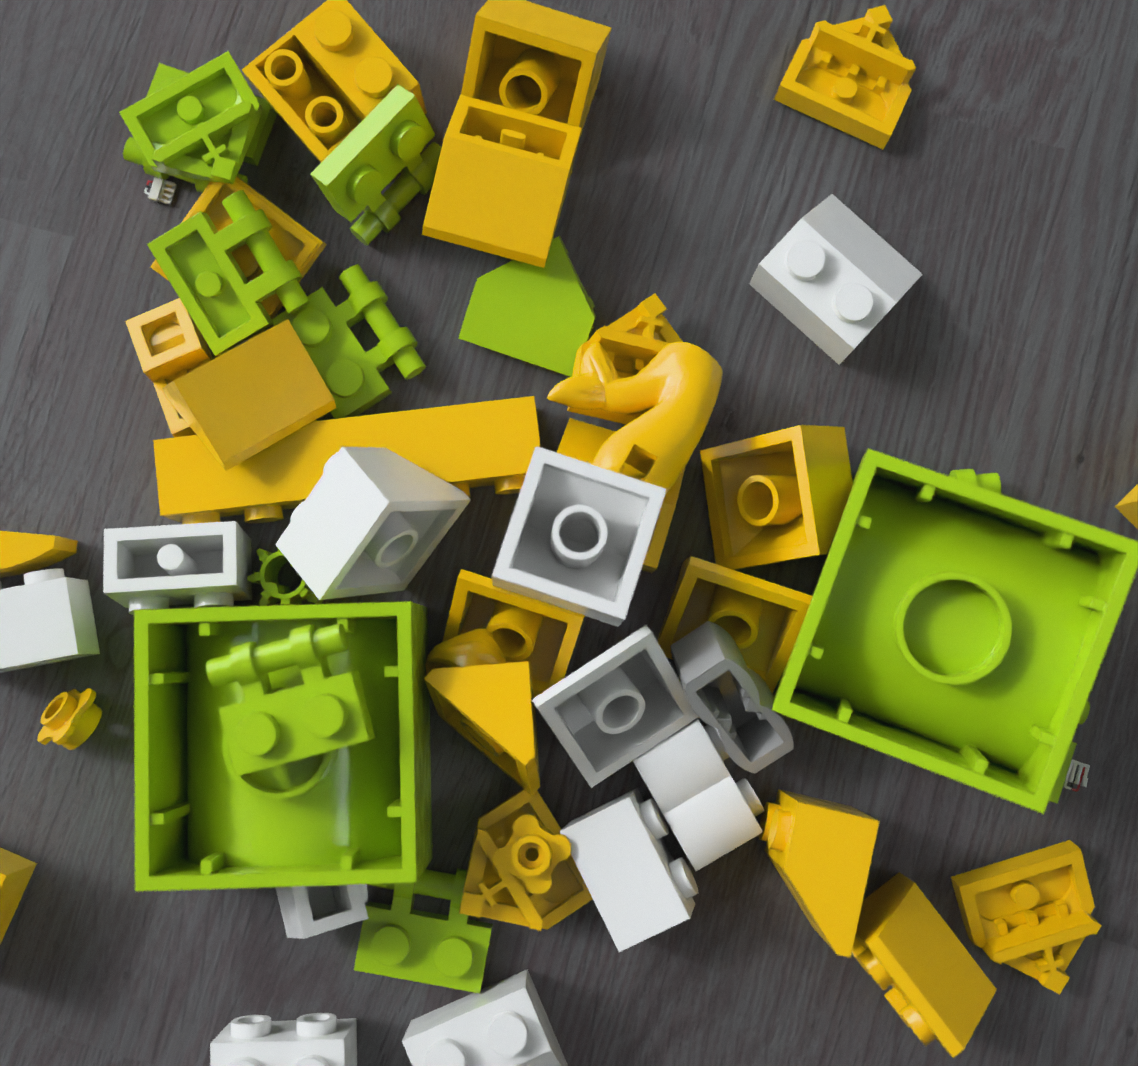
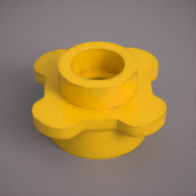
M87 688L82 693L72 689L68 693L62 692L58 694L48 704L41 716L40 722L44 726L38 734L37 741L46 745L52 740L57 745H62L68 750H74L83 744L96 729L102 716V709L93 703L96 698V692L91 688Z
M524 814L514 820L512 824L513 835L505 847L496 850L493 862L499 873L504 875L511 873L524 881L530 893L543 894L552 886L551 875L558 863L569 858L571 843L564 834L554 835L548 828L540 826L538 819L534 815ZM529 848H535L538 851L539 856L536 860L527 858L526 851Z

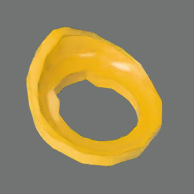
M478 628L436 645L428 654L425 666L426 675H428L432 669L444 668L443 664L450 667H463L507 662L493 635L485 628Z

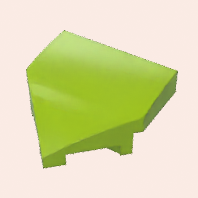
M227 51L119 113L154 171L233 184L244 161L263 109L231 54Z
M561 236L552 240L544 268L512 260L477 278L458 339L572 377L576 351L583 343L589 340L596 315L593 311L595 305L591 297H588L576 273Z

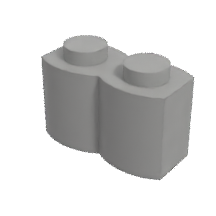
M707 621L671 645V655L691 708L701 720L717 729L727 754L738 766L755 774L793 750V738L783 715L772 710L774 696L769 686L759 674L747 667L736 642L725 629L713 622Z

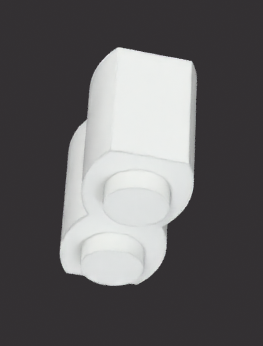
M698 718L633 760L695 871L763 833L755 817L765 811L746 778L736 783L732 779L723 762L730 756L723 746L717 729L710 725L703 727Z

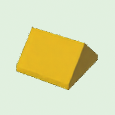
M289 319L162 388L168 400L225 471L337 408L331 392Z
M690 556L682 564L657 642L665 656L673 659L671 655L672 644L705 622H713L732 636L747 667L759 674L773 693L788 662L812 596Z
M461 569L456 582L443 642L460 634L478 628H485L495 638L507 663L529 661L535 698L564 679L585 615L493 586L491 578ZM443 664L444 668H450V666Z
M529 661L432 669L424 680L438 715L533 796L540 788L536 711L532 700L534 699Z

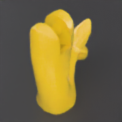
M595 342L588 347L582 358L580 375L569 377L559 382L549 392L547 398L550 401L575 409H601L619 414L636 413L650 409L613 433L602 444L592 465L621 474L625 468L623 465L625 462L646 474L645 477L642 476L641 481L665 488L667 493L688 463L704 433L718 397L723 371L719 363L702 348L688 342H674L663 347L649 364L636 375L621 378L618 376L600 342Z

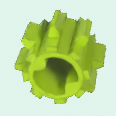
M260 548L256 551L259 560L263 563L260 572H254L247 576V580L262 585L264 591L261 593L260 606H274L277 602H280L281 605H302V600L305 599L316 604L323 602V600L318 599L303 579L300 586L293 592L290 591L289 586L278 583V573L281 567L289 562L279 548L278 552L275 553Z

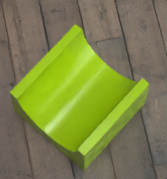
M868 448L861 459L823 570L794 647L780 678L772 710L1044 814L1138 568V541Z
M414 602L134 610L135 891L417 883L433 859L429 690L424 680L427 676L425 664L428 657L427 607ZM341 623L348 636L349 650L327 656L331 676L350 671H359L376 738L235 777L218 708L242 702L244 697L238 682L213 687L207 676V661L229 655L231 647L246 642L255 641L259 646L289 638L290 631L296 628L313 624L317 629H322ZM297 665L268 673L273 693L304 684L301 670Z

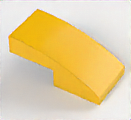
M180 298L125 322L142 370L154 384L171 434L174 437L196 435V433L168 400L162 388L213 360L201 332Z
M0 531V578L32 572L58 563L76 554L78 541L53 535Z

